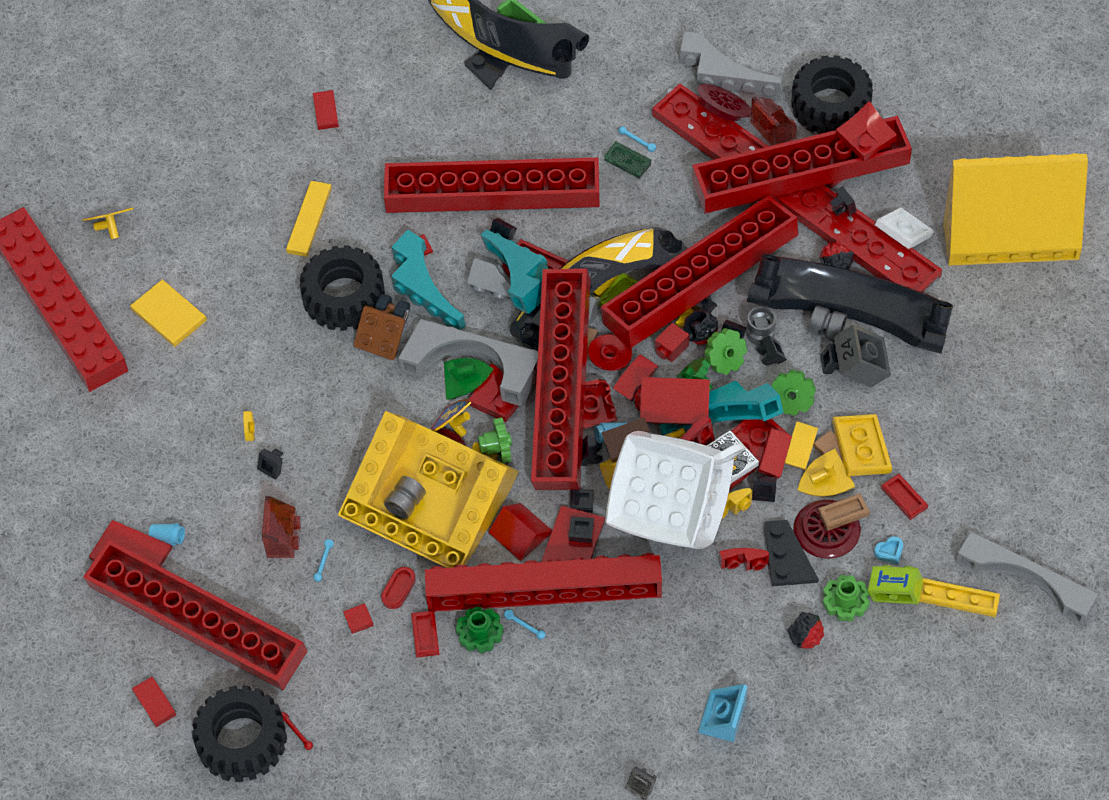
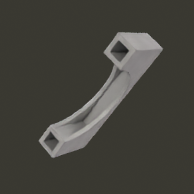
M420 319L398 358L401 372L421 378L428 368L445 357L461 353L482 355L494 361L504 373L500 385L502 401L523 407L537 380L538 351Z

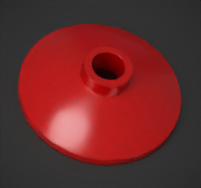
M601 335L590 343L588 357L596 367L606 371H616L630 363L632 348L627 346L616 335Z

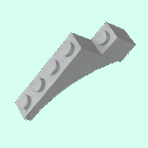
M684 31L680 50V63H685L689 66L699 65L697 85L711 84L726 90H741L746 93L757 92L768 96L780 95V76L769 75L744 67L715 49L705 39V34Z

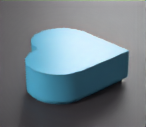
M889 537L886 542H880L875 546V557L881 561L899 565L903 542L898 537Z

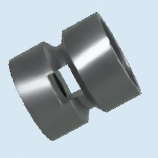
M766 306L752 308L747 316V338L751 343L761 346L763 344L762 339L768 335L773 338L775 337L776 314Z
M816 306L808 331L819 336L826 334V338L834 340L836 335L844 331L847 314L837 311L830 313L829 309Z
M402 476L394 486L395 491H391L383 503L386 509L393 515L407 520L414 511L415 505H418L425 496L426 491L416 480L408 476Z

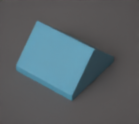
M742 684L711 690L698 732L734 742L747 700V686Z

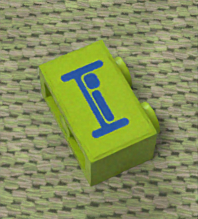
M873 566L868 592L874 602L919 604L923 578L919 569L912 566Z

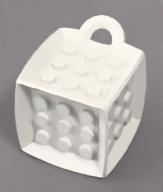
M634 431L628 434L621 448L611 482L606 510V524L621 531L662 543L694 549L708 547L713 543L717 534L729 493L734 457L745 450L743 443H738L724 451H720L695 442L650 434L644 431Z

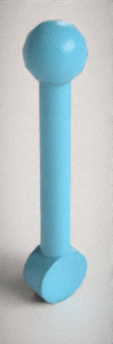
M624 126L619 127L618 132L620 134L629 136L647 147L650 152L656 150L655 144H649L628 132Z
M331 539L324 542L326 548L318 571L313 576L316 582L322 580L321 573L329 550L334 546Z
M512 610L505 611L504 616L506 619H512L535 633L538 639L545 638L546 634L543 630H537L514 616Z

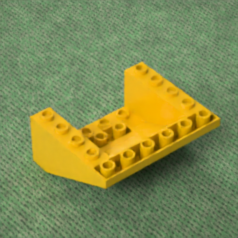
M1072 153L1067 155L1050 154L1046 156L1028 155L1024 157L1006 156L1002 158L983 157L980 159L961 158L953 160L943 219L948 266L1079 260L1083 241L1088 168L1087 154Z
M385 411L338 516L446 568H453L456 565H467L508 496L519 471L401 415ZM402 476H408L416 480L426 491L425 496L418 505H415L414 511L407 520L393 515L386 509L383 503L391 491H395L394 486Z

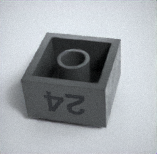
M851 325L834 337L841 375L870 387L875 386L891 375L884 337L856 325Z

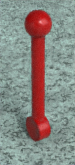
M282 712L281 714L283 716L284 722L288 724V726L293 730V732L304 743V748L306 750H311L313 748V743L311 741H307V739L301 734V732L296 728V726L290 721L289 715L285 712Z

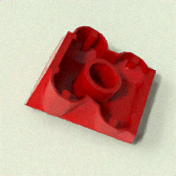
M597 379L586 382L583 429L598 426L599 423L618 421L615 406L610 395V385L606 380Z

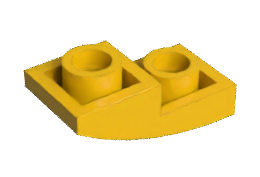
M796 422L785 464L803 470L806 469L818 431L817 427Z
M750 488L728 493L722 519L728 514L729 510L736 515L739 511H746L752 504V490Z

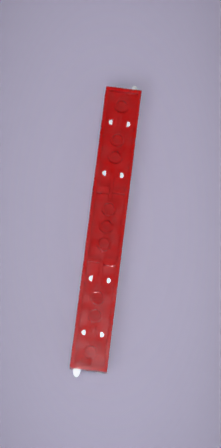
M681 83L674 89L669 88L668 94L652 108V116L713 160L769 147L736 122L720 118L708 111L701 104V98ZM824 185L772 197L794 214L800 223L828 243L837 241L844 243L854 252L853 261L875 277L923 293L930 285L933 286V282L935 280L938 281L942 275L940 267L915 249H908L875 226L876 222L857 208V212L851 216L847 212L836 216L832 211L833 206L830 204L837 197L836 193Z

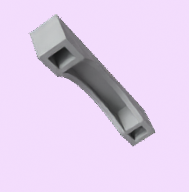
M474 258L467 280L468 284L473 285L472 289L480 292L489 290L493 292V296L505 299L506 296L510 297L507 291L510 289L511 279L501 264L483 258ZM592 294L590 295L589 323L594 322L601 297Z
M970 532L958 552L956 563L975 573L1003 572L1029 580L1051 597L1063 616L1083 626L1096 604L1098 593L1094 592L1092 588L1081 586L1073 582L1071 578L1051 571L1045 565H1038L1030 561L1028 557L1010 551L1004 545H997L989 541L981 534Z

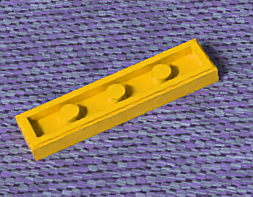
M310 181L286 248L287 253L308 257L332 190L331 184Z
M923 578L919 602L996 617L1000 594Z

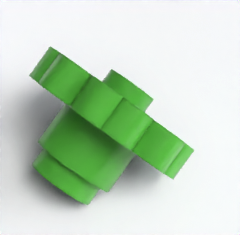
M724 328L721 333L714 332L712 337L708 339L706 350L704 351L706 360L712 365V370L725 375L729 374L731 370L737 371L744 363L743 355L747 352L746 341L740 338L739 332Z
M791 369L787 374L780 373L772 382V388L780 395L784 414L795 416L799 410L807 412L813 405L816 387L811 378H805L804 372Z
M503 418L492 419L493 431L485 432L482 436H478L480 452L482 454L487 453V455L498 453L501 463L511 462L510 446H512L510 432L506 431Z
M840 575L837 581H828L823 589V596L825 597L823 599V607L829 615H836L839 621L846 620L851 622L854 620L855 615L859 617L864 616L865 611L869 608V592L866 584L863 581L856 582L855 577L852 575Z

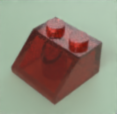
M758 96L752 98L751 124L771 146L796 139L797 125L793 119H789L780 105H777L772 99Z
M265 496L262 540L267 558H295V550L300 548V538L296 534L297 530H301V516H297L294 506L271 496Z

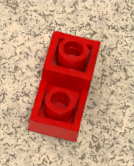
M640 354L622 374L613 389L630 401H633V394L636 388L640 386L642 377H652L659 366Z
M757 548L726 549L719 551V564L721 569L727 567L728 569H734L744 563L746 571L751 569L758 571L769 565V553L767 550Z

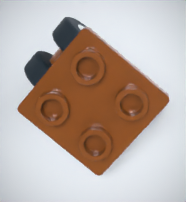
M381 294L374 308L365 306L359 322L354 347L394 360L397 355L404 325L410 312V303L400 300L397 305L392 304L391 296Z

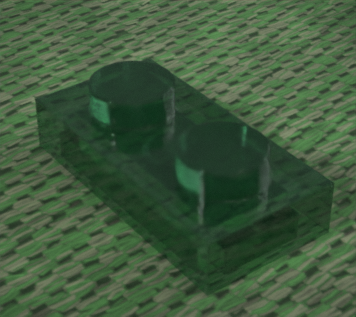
M617 141L614 142L604 155V161L639 179L651 166L650 158Z

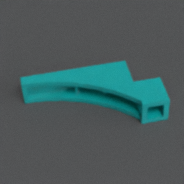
M486 229L481 234L486 249L502 260L510 270L511 286L507 292L513 306L529 314L541 303L543 269H548L547 260L541 254L537 255L527 247L523 248L514 241L507 240L500 234Z
M407 230L391 247L393 259L400 265L391 276L393 289L400 295H407L416 306L422 305L431 316H438L443 319V322L448 327L462 330L466 326L464 315L442 296L428 273L424 261L425 240Z
M733 381L709 392L708 417L711 418V423L757 419L764 422L784 413L779 393L768 383L747 392L737 381ZM658 424L662 436L680 428L686 430L692 426Z

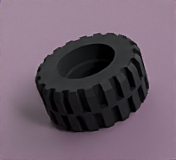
M827 55L822 56L821 59H812L810 64L805 63L801 70L797 71L795 80H793L791 98L793 114L795 118H798V122L802 126L806 125L807 130L811 132L817 131L818 134L835 131L860 111L869 101L872 103V80L869 78L868 72L865 69L862 70L860 64L857 62L853 63L847 57L842 59L837 55H834V57H828ZM825 89H836L847 94L849 98L842 102L830 103L819 99L814 94Z
M344 245V248L333 246L330 250L324 249L320 251L318 256L315 254L310 258V263L307 262L300 275V290L305 311L308 312V316L312 320L316 319L317 324L322 327L327 324L328 329L335 330L336 327H340V331L347 330V327L353 326V329L358 328L363 308L365 306L374 308L379 296L385 294L383 275L379 263L373 259L371 254L368 252L363 253V249L357 247L351 249V246ZM342 278L353 279L362 284L356 292L344 297H334L323 291L328 284Z
M245 685L242 686V689H237V686H230L228 691L223 692V689L216 692L217 695L215 697L209 696L205 700L206 705H201L196 711L198 717H195L192 723L194 729L192 731V738L204 767L209 768L210 773L214 776H218L220 773L223 780L230 781V778L234 777L235 782H243L244 777H249L251 781L257 779L256 774L260 772L263 775L268 773V766H276L279 762L278 755H283L285 751L284 743L287 742L286 727L278 704H275L274 699L270 695H264L262 690L255 688L252 691L250 686ZM236 719H252L262 727L257 739L242 748H228L221 745L217 740L221 729Z

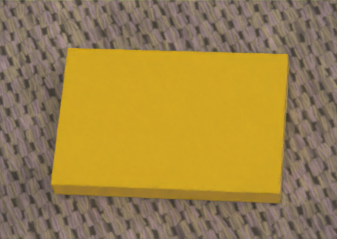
M163 279L130 305L131 310L173 347H176L207 321L203 313Z
M877 414L833 417L832 425L847 476L889 474L892 472L893 468Z

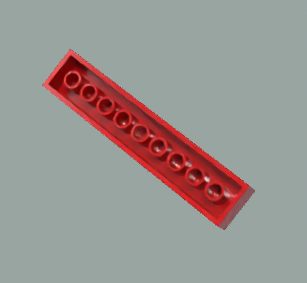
M897 115L883 119L897 134V140L864 162L835 135V130L692 165V182L704 214L760 201L768 195L776 197L910 164L912 147Z
M599 157L385 163L386 213L600 207Z
M766 196L601 306L603 325L630 348L634 347L760 262L763 254H772L797 237V217L771 196Z
M22 207L1 218L0 255L88 391L91 392L128 372L123 355L26 209Z
M543 269L531 483L535 490H580L591 285V278L587 269Z
M109 539L83 576L90 588L282 691L308 652L304 643L297 638Z
M644 553L641 556L633 557L623 554L617 558L597 556L594 559H584L576 557L569 561L550 559L547 562H537L529 560L521 564H514L513 562H503L500 565L481 563L473 567H467L466 565H456L453 568L434 566L430 569H425L426 600L429 611L439 612L468 610L477 606L487 609L662 598L660 555ZM577 588H580V591H579V594H578V597H577Z

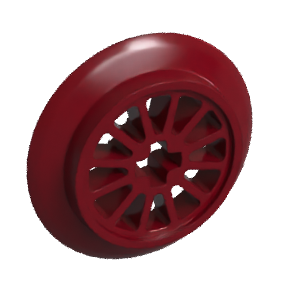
M701 84L697 87L701 97V104L714 115L729 121H739L741 118L752 116L753 111L751 107L736 94L711 84Z
M818 500L809 503L799 511L794 521V534L801 547L807 553L819 558L832 559L841 557L850 552L860 538L861 527L859 520L829 531L825 530L818 514V508L837 502L834 500ZM825 537H827V541H828V542H822V541H823V539H824Z

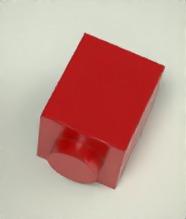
M671 323L655 339L656 354L661 359H667L670 362H673L689 346V334L674 323Z

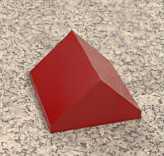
M518 503L503 506L488 534L518 560L522 561L551 535L552 529L523 504Z

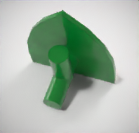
M472 358L445 361L446 400L459 398L477 389L494 369L485 362Z

